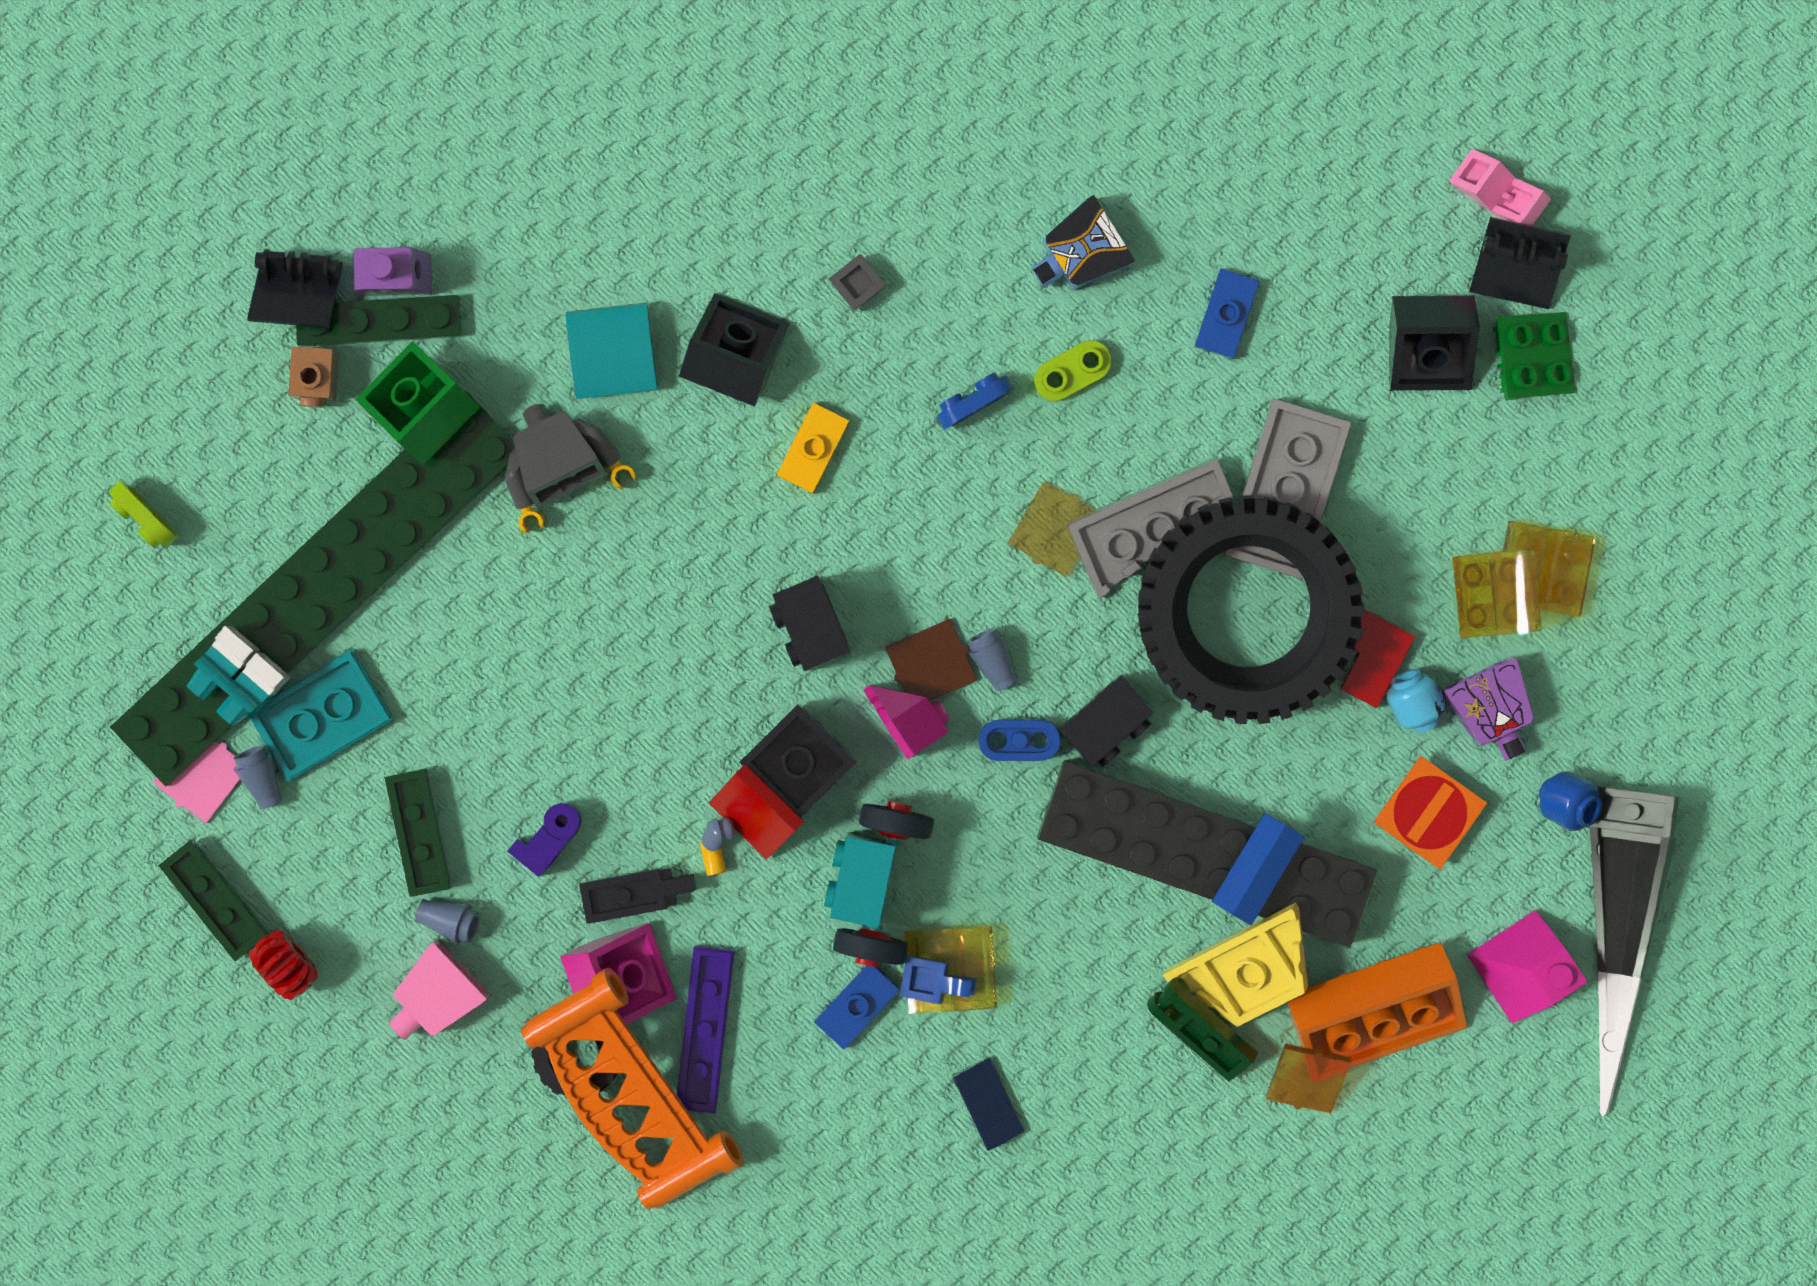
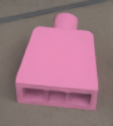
M438 939L428 946L394 992L393 996L404 1008L389 1021V1025L404 1040L420 1026L433 1037L485 1002L491 994Z

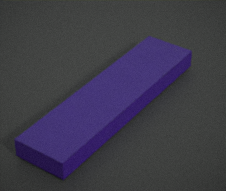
M696 945L693 948L677 1096L688 1111L714 1114L717 1111L735 950Z

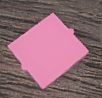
M216 741L169 786L165 787L158 778L153 783L175 799L177 807L184 806L203 822L208 823L241 779L234 771L236 764L233 758L236 755L227 749L228 745L225 742L219 743Z

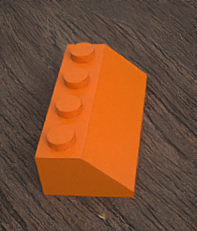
M1441 942L1428 947L1418 948L1413 952L1396 958L1383 960L1375 965L1352 973H1345L1334 979L1308 987L1304 994L1287 1002L1312 1080L1467 1028L1457 977Z

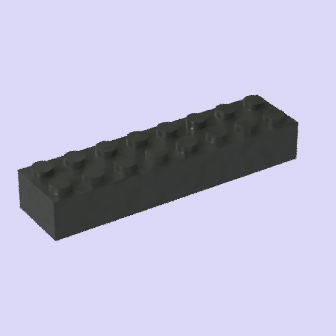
M1063 760L1037 839L1213 900L1256 827ZM1301 843L1258 916L1266 918L1296 903L1300 911L1303 932L1351 948L1377 869Z

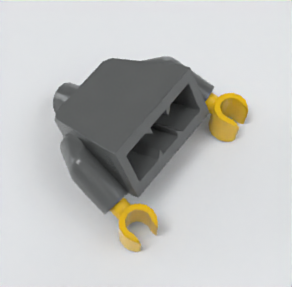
M544 404L532 405L523 412L528 428L517 432L513 436L515 449L509 454L505 481L516 509H521L522 512L519 518L521 531L529 533V528L525 521L528 515L535 516L542 529L545 525V516L539 508L608 475L605 470L607 467L611 470L610 480L616 488L622 489L615 479L616 473L621 469L627 470L635 481L634 470L620 463V454L603 430L583 419L571 420L565 411L550 416ZM534 503L538 509L533 508L532 504Z

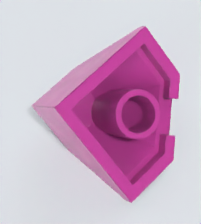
M873 685L863 689L907 760L949 732L945 724L951 721L939 700L931 704L928 698Z

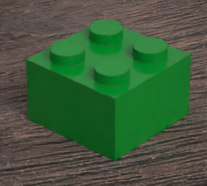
M413 341L355 399L422 465L480 408Z

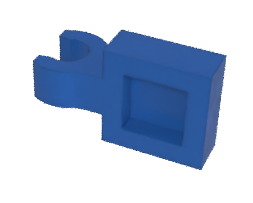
M908 955L905 960L900 997L935 1004L943 1003L944 993L969 998L970 995H975L977 979L967 976L948 975L949 962Z

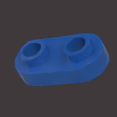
M996 372L974 384L978 391L963 399L962 395L958 393L939 404L942 412L936 417L942 428L947 430L1015 390L1007 375L998 378Z
M993 720L981 729L978 736V744L982 753L994 761H1044L1053 757L1058 751L1060 735L1056 727L1045 720ZM996 732H1001L1006 736V744L1002 748H995L991 744V736ZM1037 732H1042L1047 737V743L1042 748L1034 747L1031 742L1032 736Z

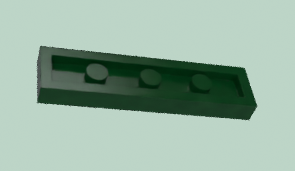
M448 295L335 302L329 328L296 326L297 346L309 347L462 337L460 296Z

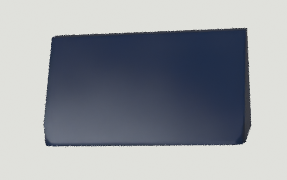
M990 1057L953 1074L955 1084L987 1151L1024 1132Z

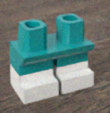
M224 626L215 637V642L207 652L195 662L194 665L198 670L192 676L187 688L203 701L207 700L218 686L224 690L229 697L216 712L233 726L247 717L249 713H258L291 676L264 653H258L260 649L236 628Z

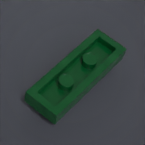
M427 768L384 777L409 897L451 889Z
M194 839L188 841L158 865L234 961H238L253 949L262 937L269 935Z

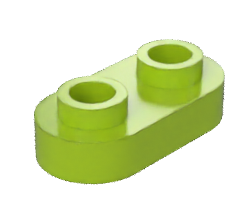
M1093 340L1084 341L1043 363L1038 368L1034 377L1036 392L1040 397L1050 402H1058L1101 380L1108 373L1111 366L1110 353L1102 343ZM1092 353L1097 356L1098 365L1095 368H1088L1084 365L1083 357L1086 354ZM1051 373L1061 375L1063 383L1060 387L1053 388L1048 385L1047 377Z
M120 479L109 490L113 497L109 501L112 508L125 519L131 516L141 526L138 530L140 536L152 547L156 548L161 544L163 547L168 548L179 537L169 523L124 480Z

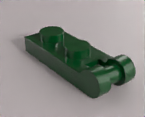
M1173 978L1164 986V992H1156L1148 999L1147 1007L1150 1013L1228 1082L1250 1066L1257 1057L1258 1052L1191 994L1189 985L1183 979Z

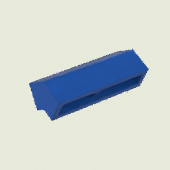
M1264 813L1213 898L1212 903L1252 926L1305 836Z

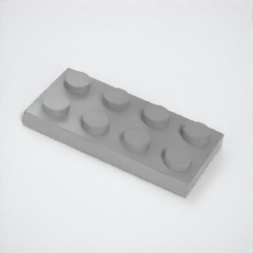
M1273 398L1242 496H1253L1256 499L1270 497L1284 504L1288 502L1298 506L1301 511L1310 513L1321 523L1351 422ZM1244 546L1224 552V556L1303 579L1299 570L1288 559L1270 549Z

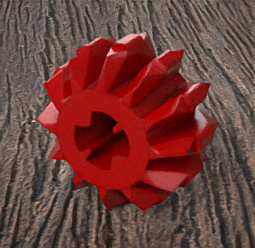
M275 930L269 935L262 937L249 952L252 966L259 972V976L284 999L292 1000L298 995L303 994L318 978L315 964L310 960L308 954L302 950L300 945L291 936L286 935L283 931Z

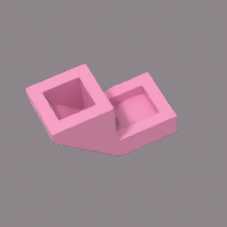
M1471 149L1449 180L1452 186L1498 219L1530 226L1535 223L1551 200L1543 190L1515 178L1501 161L1475 149Z

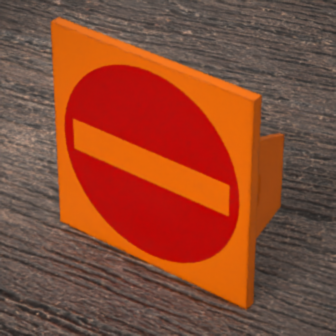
M1420 755L1373 823L1441 870L1487 805V802Z

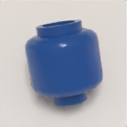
M1570 771L1559 772L1552 778L1547 779L1539 790V807L1542 815L1569 831H1579L1584 827L1591 826L1600 815L1602 802L1598 787Z

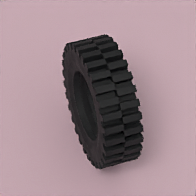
M1241 496V499L1231 500L1230 497L1218 500L1219 503L1209 507L1208 504L1197 508L1198 512L1189 517L1185 515L1177 521L1178 525L1172 531L1168 530L1161 538L1162 542L1158 548H1154L1149 557V564L1146 569L1144 568L1142 574V583L1138 594V618L1142 641L1149 661L1156 668L1162 682L1168 684L1172 688L1173 694L1181 701L1185 699L1190 702L1191 708L1198 712L1208 711L1212 714V718L1224 721L1225 717L1234 718L1236 724H1247V719H1257L1258 724L1270 723L1271 717L1279 715L1284 720L1293 717L1291 713L1293 710L1302 707L1303 711L1314 706L1312 700L1319 695L1322 698L1326 697L1332 691L1330 685L1336 679L1340 682L1346 674L1344 667L1348 660L1353 662L1357 653L1355 649L1357 639L1361 640L1363 632L1361 617H1364V604L1361 601V594H1363L1361 583L1357 578L1356 569L1346 550L1334 534L1310 513L1301 511L1298 506L1288 502L1284 504L1270 497L1256 499L1253 496ZM1244 546L1270 549L1288 559L1303 576L1310 597L1308 623L1297 644L1276 661L1254 667L1228 664L1207 652L1193 634L1187 612L1190 588L1203 566L1222 552Z

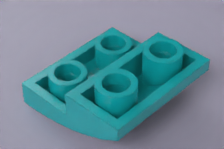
M647 302L566 312L576 399L657 390L658 383Z

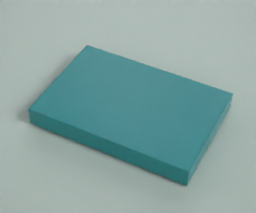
M354 649L349 650L275 694L258 713L248 714L287 782L294 780L395 720Z

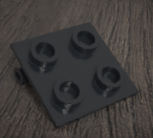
M1490 217L1469 292L1549 309L1560 271L1565 268L1568 253L1566 251L1571 234Z
M264 249V252H256L255 268L259 270L247 321L329 328L343 262H340L339 259H332L331 254L307 256V252H301L300 258H296L294 251H289L287 257H285L284 252H274L270 249Z

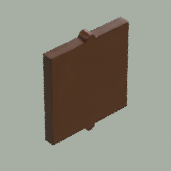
M951 619L885 646L896 672L894 679L901 683L905 693L924 696L930 701L977 680L965 654L968 648L961 644Z

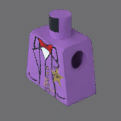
M412 247L355 248L353 252L354 296L432 295L431 254ZM415 263L417 265V277L415 275Z
M1509 657L1441 689L1446 703L1476 745L1483 746L1495 740L1505 761L1527 751L1517 729L1532 723L1534 717L1516 657Z

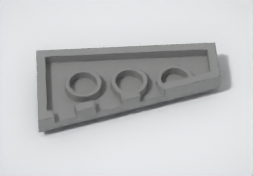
M1210 459L1066 523L1098 599L1110 592V589L1122 579L1128 578L1140 569V566L1149 559L1154 548L1157 549L1161 544V538L1168 530L1172 531L1178 525L1177 521L1185 515L1189 517L1198 512L1197 508L1208 504L1209 507L1219 503L1218 500L1228 497L1231 499L1233 497L1218 459Z

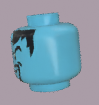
M1412 669L1392 679V686L1386 695L1398 725L1405 729H1416L1418 733L1435 728L1439 724L1438 718L1443 715L1447 708L1446 700L1435 676L1429 673H1422L1421 669Z

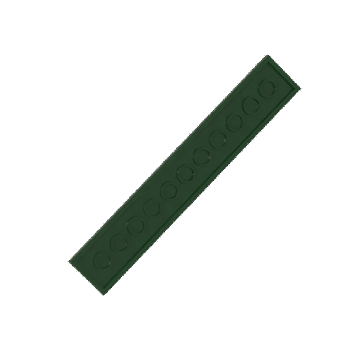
M466 391L480 408L424 465L419 463L404 449L110 726L165 787L169 786L232 727L216 712L229 697L224 690L218 686L210 697L203 701L187 688L192 676L198 670L194 665L195 662L207 652L215 642V637L224 626L236 628L260 649L258 653H264L287 674L290 673L507 468L509 454L515 449L513 439L469 392Z

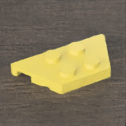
M1294 903L1167 968L1163 973V977L1168 982L1175 977L1183 979L1189 985L1190 991L1196 994L1195 997L1202 1004L1217 1010L1221 1017L1236 1027L1304 994L1308 988L1298 905Z

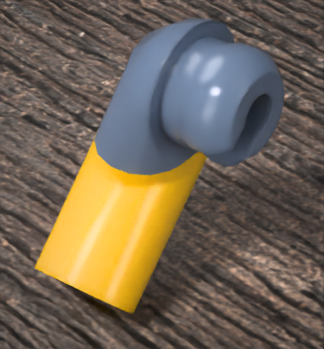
M715 818L709 821L702 836L700 848L707 876L726 872L721 845L723 840L732 839L735 836L733 822L729 818H723L722 820Z

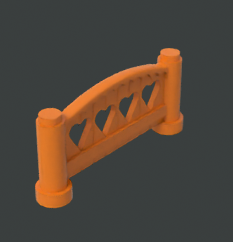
M605 968L591 977L590 984L529 1019L526 1025L521 1028V1032L525 1042L532 1049L538 1046L541 1048L545 1047L557 1079L579 1119L596 1141L619 1164L642 1182V1186L637 1189L642 1204L648 1210L654 1207L658 1209L721 1172L730 1174L742 1167L744 1160L738 1144L727 1131L722 1130L707 1138L686 1107H684L681 1100L617 1012L619 1008L628 1004V993L619 976L612 969ZM572 1040L603 1041L597 1058L590 1067H582L578 1064L577 1054L568 1050L567 1043ZM594 1073L627 1074L618 1095L611 1100L603 1098L600 1094V1087L594 1085L590 1079V1076ZM618 1105L650 1106L640 1129L635 1132H630L624 1128V1119L617 1117L613 1109ZM641 1137L673 1138L663 1161L658 1164H653L647 1160V1151L640 1149L636 1141Z

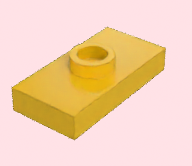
M813 402L776 476L813 494L850 421Z

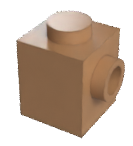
M292 347L288 396L300 399L299 406L324 408L325 401H336L339 352L333 349Z

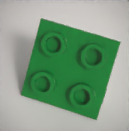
M1566 312L1497 317V327L1493 328V332H1496L1497 348H1500V351L1495 352L1496 357L1501 356L1502 363L1497 364V369L1503 370L1500 373L1502 388L1499 390L1500 393H1504L1505 401L1524 397L1575 393Z

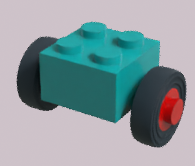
M888 801L887 807L863 804L859 825L877 830L880 835L889 838L882 840L848 833L846 841L838 840L832 866L839 867L840 870L838 880H830L828 884L824 907L832 908L830 914L832 919L868 926V928H860L858 930L841 928L836 931L833 950L855 957V963L879 967L880 963L900 965L904 964L906 960L908 943L889 937L887 933L879 931L883 930V926L879 924L895 846L900 845L901 842L897 839L906 840L911 837L930 839L934 818L911 812L912 805Z

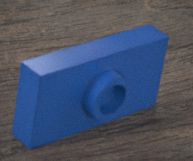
M1220 268L1194 347L1232 360L1234 359L1259 284L1258 280Z
M865 966L815 1019L814 1023L844 1050L900 989L877 967Z

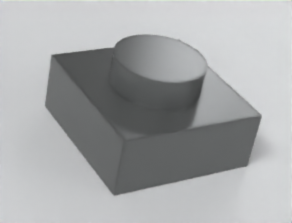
M861 253L829 278L831 284L854 312L886 288L885 283Z

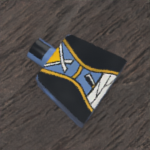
M1092 195L1043 238L1042 243L1050 256L1032 266L1031 270L1043 288L1064 277L1073 291L1131 267L1135 259L1095 196Z

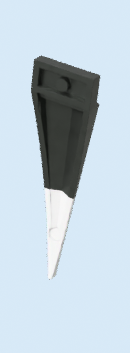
M1597 786L1602 809L1597 820L1590 826L1598 964L1600 1113L1604 1117L1610 1110L1676 841L1674 835L1679 797Z

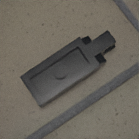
M657 868L579 883L587 924L665 910L668 906L678 904L676 895L697 890L694 874L672 877L671 868L662 870Z

